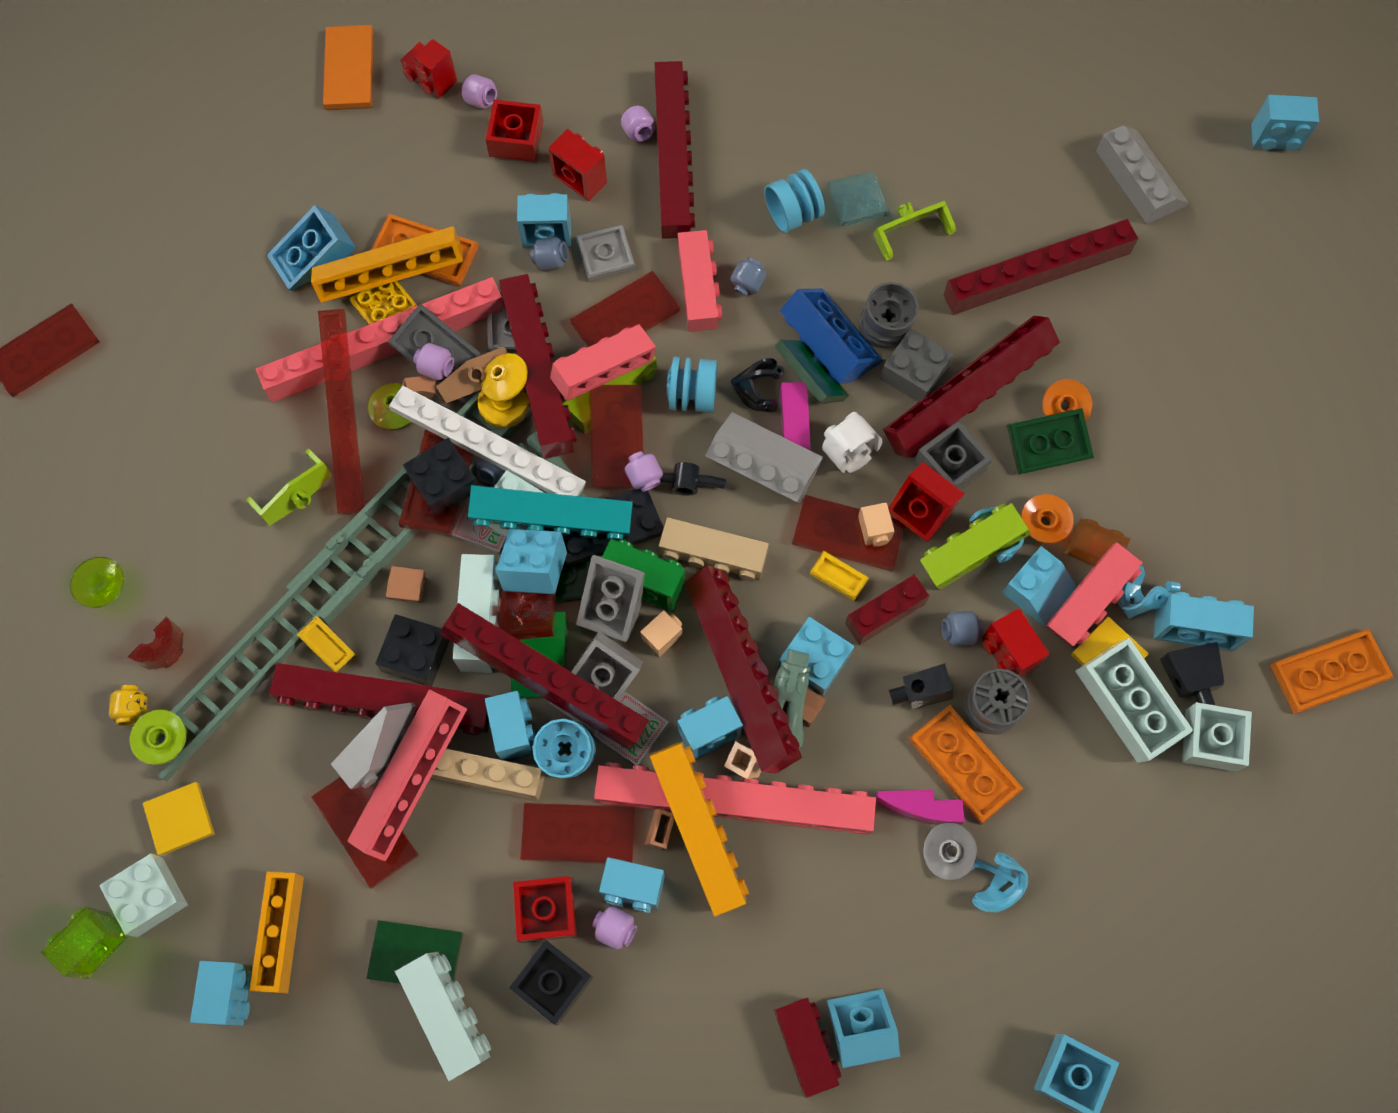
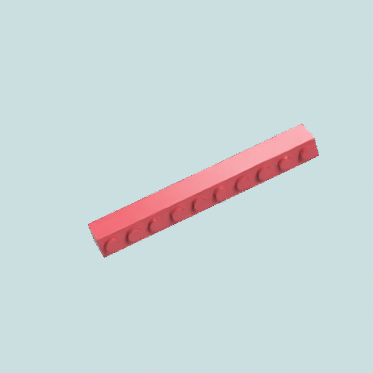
M493 277L422 304L453 331L485 320L488 314H497L505 308L502 296ZM416 307L256 368L263 390L271 402H275L400 353L388 341Z
M607 762L605 766L598 765L594 794L596 803L651 810L661 809L672 812L656 772L649 771L648 767L637 765L633 766V769L622 768L621 764ZM701 773L706 784V788L702 789L706 800L711 798L717 814L713 817L871 835L874 831L876 797H869L868 792L853 791L852 795L841 794L842 790L837 788H825L824 792L815 791L814 787L810 785H798L797 788L786 787L784 782L772 781L770 785L759 784L757 779L743 778L742 782L731 781V777L725 775H715V779L704 778V774Z

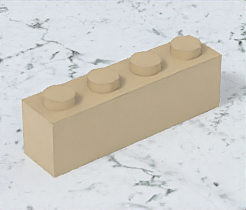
M667 517L659 543V555H663V558L666 560L686 561L689 565L696 568H703V566L709 565L722 569L726 574L733 573L739 575L743 580L754 581V579H761L769 543Z
M446 749L431 778L539 801L545 773L536 767Z

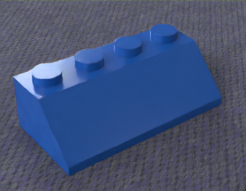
M823 288L797 289L779 310L785 317V322L800 335V340L811 348L815 353V358L825 365L830 371L829 374L832 379L839 384L855 381L883 361Z

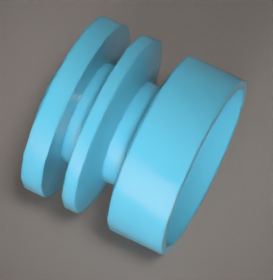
M801 169L796 174H790L787 177V182L779 179L766 185L764 188L768 210L775 224L783 233L799 228L802 225V220L809 223L814 219L822 217L825 213V205L820 188L812 174L806 169Z
M673 357L667 380L669 409L676 410L678 399H682V411H686L689 401L695 400L696 412L713 413L717 360L700 359L697 370H692L691 358H686L685 369H680L681 358Z
M567 719L552 720L542 726L535 736L532 747L534 760L539 768L549 776L557 778H571L581 775L591 766L596 754L595 739L589 729L581 723ZM563 743L572 744L570 748L571 755L561 754L563 751L561 745Z

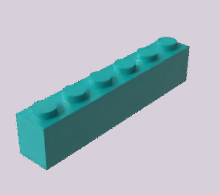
M471 485L468 520L477 527H489L491 523L501 524L500 528L506 530L522 526L527 527V530L543 531V529H551L561 532L562 535H570L571 531L581 532L580 536L587 538H596L597 534L607 535V539L623 540V537H628L630 533L632 502Z

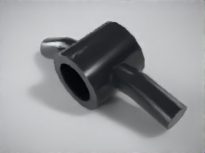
M688 462L675 464L674 472L663 473L660 479L661 483H672V491L683 496L697 494L698 485L724 489L726 485V479L699 475V466Z

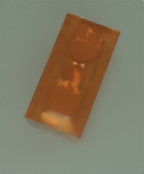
M1080 518L1074 526L1064 554L1095 566L1112 544L1117 542L1127 549L1130 538L1125 537L1118 530H1109L1101 527L1094 520Z

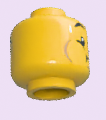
M122 685L121 690L114 691L110 695L109 717L116 721L115 724L118 726H134L136 721L147 713L148 697L146 693L138 690L136 685Z

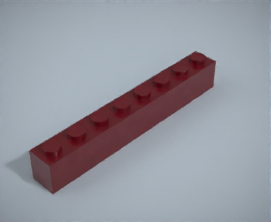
M682 61L654 62L662 239L678 238V233L691 232V228H695V213H690V207H694V192H689V186H693V171L688 172V166H692V151H687V145H691V131H686V125H690V111L685 110V105H689V91H684V86L688 85V71H683Z
M1125 219L950 279L947 282L943 295L952 314L955 315L1129 255L1137 243L1138 237L1129 220Z
M528 274L499 280L500 289L516 353L525 361L528 369L525 389L543 459L574 453L572 442H576L577 439L574 427H568L567 421L571 420L568 405L563 406L562 399L565 398L550 379L552 370L550 358L554 357L551 342L546 343L545 340L546 337H549L546 322L541 323L540 318L544 317L541 303L535 302V298L538 297L536 284L530 283Z
M1033 315L886 426L883 431L895 454L907 458L916 456L919 449L954 425L966 414L974 412L983 401L994 397L1000 388L1012 383L1021 372L1032 368L1034 362L1050 354L1060 341L1049 317Z
M707 565L684 582L760 770L761 772L777 774L802 758L799 751V742L791 732L788 725V716L782 710L778 701V693L768 678V669L761 661L757 652L758 645L749 633L748 622L740 612L738 607L739 601L736 595L732 593L728 583V575L722 569Z
M460 603L456 605L442 627L440 635L626 749H630L637 743L649 721Z
M281 663L276 664L269 695L277 701L276 703L282 706L293 707V703L302 704L303 708L312 711H319L320 707L328 708L330 709L329 712L338 715H346V711L356 713L357 717L372 719L373 715L376 716L385 706L414 702L417 706L414 718L430 689L467 708L457 727L458 729H463V733L478 736L480 732L488 733L490 723L485 698L491 697L490 695Z

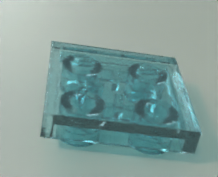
M874 171L828 182L827 187L841 227L888 216V208Z

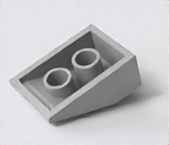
M593 555L576 625L595 632L600 631L604 635L627 642L636 627L642 601L645 572Z
M598 631L570 672L618 701L640 671L643 661ZM549 702L552 706L566 714L574 721L581 723L583 726L589 729L590 732H592L593 734L595 733L596 730L594 728L590 727L589 725L580 721L579 719L567 713L563 709Z
M414 702L383 707L331 763L350 789L367 788L372 784L379 783L413 720L417 707Z

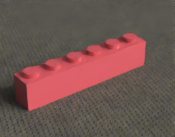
M429 689L347 840L350 844L365 854L386 862L467 708Z

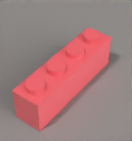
M707 230L678 233V250L688 331L718 329V319H722L721 304H716V297H720L718 282L714 283L713 276L717 275L716 262L711 261L710 254H714L713 240H708Z
M640 324L632 328L627 327L620 331L619 334L610 338L605 337L597 344L583 347L575 354L557 359L552 364L550 379L565 400L569 401L652 362L656 346Z
M1119 543L1112 544L1045 627L1069 646H1074L1076 643L1080 646L1090 635L1087 630L1093 622L1098 625L1106 616L1107 612L1104 609L1110 602L1115 604L1124 594L1122 588L1127 581L1133 583L1142 571L1139 567L1143 562Z

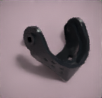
M764 358L731 379L730 383L747 407L755 411L772 412L777 410L778 404L773 398L761 397L755 390L753 379L760 377L780 379L784 369L782 366H777V360Z

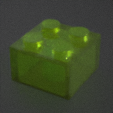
M85 907L84 909H79L70 917V923L62 931L56 932L48 939L47 946L41 953L64 977L88 979L129 935L124 934L118 921L109 912Z

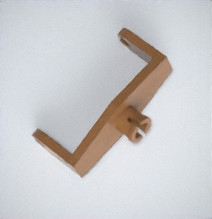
M505 347L463 363L435 387V391L441 401L446 404L481 390V380L485 377V368L496 357L508 353Z

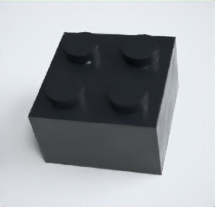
M449 438L403 464L408 478L434 517L470 497L471 485L478 486L475 476Z
M395 614L375 664L384 673L422 685L433 686L450 640L440 635L442 628Z
M545 940L509 989L551 1023L558 1026L594 977L549 941Z

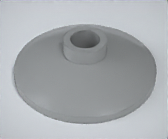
M943 823L934 827L927 835L923 848L924 859L930 871L937 877L945 880H957L966 876L973 868L977 858V846L972 834L965 827L956 823ZM954 846L957 848V855L955 857L951 854V849Z

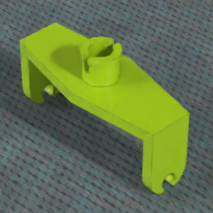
M945 201L918 211H914L912 203L908 202L906 205L903 204L897 208L901 218L878 227L873 234L884 259L888 261L893 258V252L885 233L907 226L934 213H938L948 235L956 232V226Z
M309 448L305 453L315 466L288 482L263 509L250 496L246 499L269 526L297 508H306L304 503L309 505L311 503V496L332 475L326 465Z

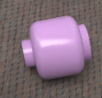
M472 74L462 84L463 100L469 105L486 109L497 98L495 83L489 78Z
M637 105L630 107L624 112L621 118V126L629 139L634 142H642L648 140L654 133L655 121L647 109Z
M427 343L415 352L414 363L420 375L434 380H442L451 374L454 358L451 357L448 349Z
M640 451L628 458L630 462L625 466V472L634 489H641L642 492H645L661 483L660 479L663 476V472L653 454L644 455Z
M612 906L607 908L604 913L599 911L592 927L596 928V940L617 950L623 946L628 947L637 930L632 915Z

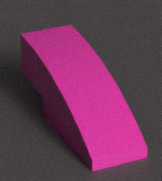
M803 382L781 383L780 398L783 437L810 450L807 386Z
M933 789L878 791L874 796L878 804L906 818L935 825L943 823L962 825L964 823L963 801L934 800Z

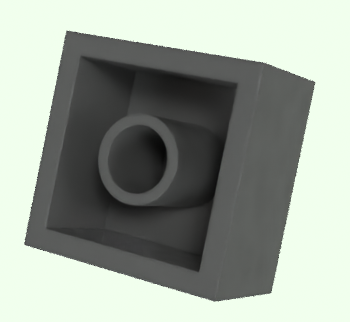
M910 328L885 363L880 379L919 402L933 391L949 368L954 354Z
M959 421L919 449L915 459V463L918 466L924 462L960 490L986 472L992 461L989 454Z

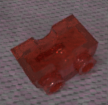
M166 616L153 630L155 633L153 642L150 644L140 643L128 656V658L147 670L163 667L165 669L169 668L178 661L183 653L184 634L179 626Z

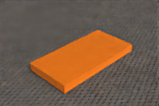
M372 25L326 27L323 106L325 110L372 108L374 34Z
M388 214L371 250L438 231V229ZM458 236L462 246L463 262L425 272L422 275L460 287L479 248L478 242Z
M1370 629L1279 660L1270 665L1293 714L1394 678Z
M948 705L908 739L958 799L963 801L964 806L980 824H983L1024 789L951 705Z

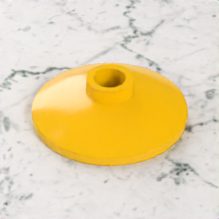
M511 353L502 354L493 359L484 370L485 377L481 380L482 390L488 398L497 402L507 401L515 397L523 389L527 380L528 369L525 361L518 355Z

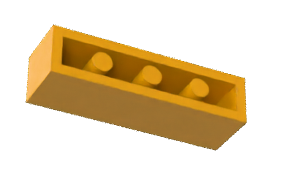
M268 871L266 873L249 991L288 994L304 877L299 874Z

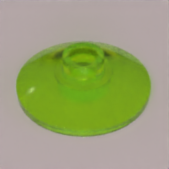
M90 558L82 562L73 572L70 580L71 594L83 606L89 608L104 607L112 603L120 595L124 586V573L121 567L110 558ZM104 582V585L98 589V584Z

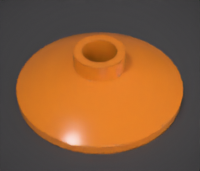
M1059 380L1050 385L1044 393L1042 409L1045 416L1083 408L1085 421H1087L1092 412L1093 403L1090 392L1082 383L1076 380ZM1062 401H1065L1068 405L1066 410L1061 408Z
M1051 494L1034 496L1025 504L1021 513V518L1030 530L1031 534L1029 536L1035 541L1044 544H1054L1064 540L1070 534L1074 524V516L1069 505L1063 499ZM1041 519L1048 520L1049 525H1044L1041 522Z

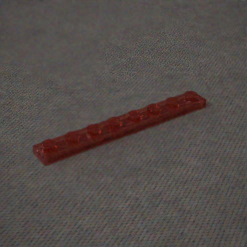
M344 309L318 311L337 512L339 515L359 513L365 507L346 313Z

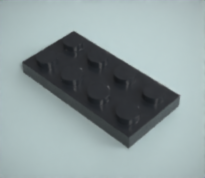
M633 489L605 498L632 502L630 533L628 537H623V540L634 545L662 535L664 527L649 491L642 492L641 489ZM571 531L570 535H562L567 551L564 561L566 567L589 560L593 555H603L610 539H607V535L597 534L596 538L580 536L581 532Z

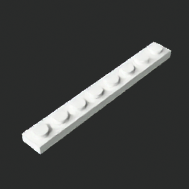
M405 386L401 387L389 405L390 411L444 439L449 438L453 444L505 471H510L547 493L579 496L585 487V480Z

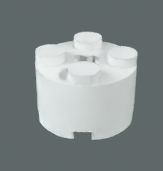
M852 412L839 425H832L824 432L826 439L822 449L842 473H845V470L848 473H852L872 459L869 454L874 449L878 452L882 445V438L862 416L858 415L857 412Z

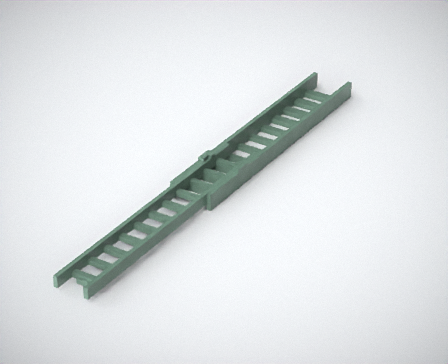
M481 390L456 413L466 419L472 416L489 431L506 440L532 415L529 404L527 415L517 425L509 428L493 427L485 422L479 412L478 396ZM435 435L414 457L445 439ZM475 456L469 463L465 461L473 475L477 472L475 465L479 459L478 456ZM404 467L341 531H338L325 544L324 549L286 586L289 591L171 710V712L182 719L184 725L196 737L158 775L161 779L168 781L271 675L276 668V664L282 663L301 644L302 640L296 635L315 616H318L329 625L433 518L432 512L416 488L408 482L409 478ZM402 486L426 505L415 519L411 518L390 500ZM384 504L408 524L396 538L372 518ZM367 525H370L387 540L375 553L356 538ZM349 543L368 558L356 572L337 557ZM331 562L350 577L338 591L319 576ZM312 581L331 596L319 611L300 595ZM294 600L313 615L299 631L280 615ZM274 620L278 621L293 635L281 650L261 634ZM256 638L275 655L261 670L242 654ZM236 659H239L255 674L254 678L242 690L223 674ZM217 678L236 694L222 710L203 694ZM197 699L217 715L203 730L183 714ZM161 735L158 740L163 743L166 736Z

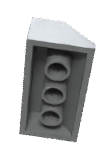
M1123 125L1103 134L1096 152L1146 224L1154 222L1189 204L1136 129Z
M733 412L717 431L705 455L798 503H801L824 458Z

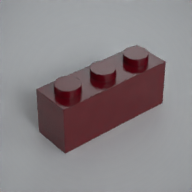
M914 574L847 616L845 625L858 644L861 645L924 606L930 595Z
M805 998L775 1009L774 1013L804 1097L808 1098L839 1086L838 1078L842 1077L837 1061H831L827 1049L831 1048V1044L826 1031L820 1032L816 1020L821 1019L816 1003H810L809 999Z

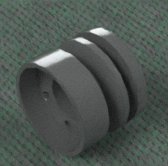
M895 282L882 283L873 288L867 297L859 322L861 333L865 339L876 347L887 349L898 346L910 328L912 329L918 316L919 304L915 294L908 287Z
M994 669L987 671L977 679L965 697L964 709L967 719L974 728L985 734L998 735L1006 733L1025 716L1030 707V692L1024 680L1010 670ZM995 697H1003L1004 701H996Z

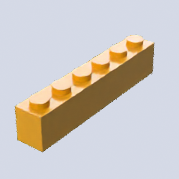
M452 226L312 267L311 283L320 302L323 303L463 262L462 246L455 228Z
M683 741L651 753L650 759L714 917L745 905V895L749 894L748 887L744 878L738 879L735 868L739 867L733 851L727 852L724 842L728 841L722 824L717 826L713 816L717 814L712 799L706 800L702 790L706 788V784L701 772L695 773L692 762L696 760L690 745L685 747Z

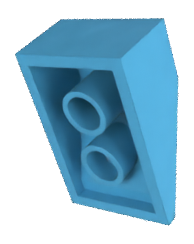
M314 205L267 254V257L288 289L293 291L311 281L312 267L346 258L353 252L356 246L333 213Z

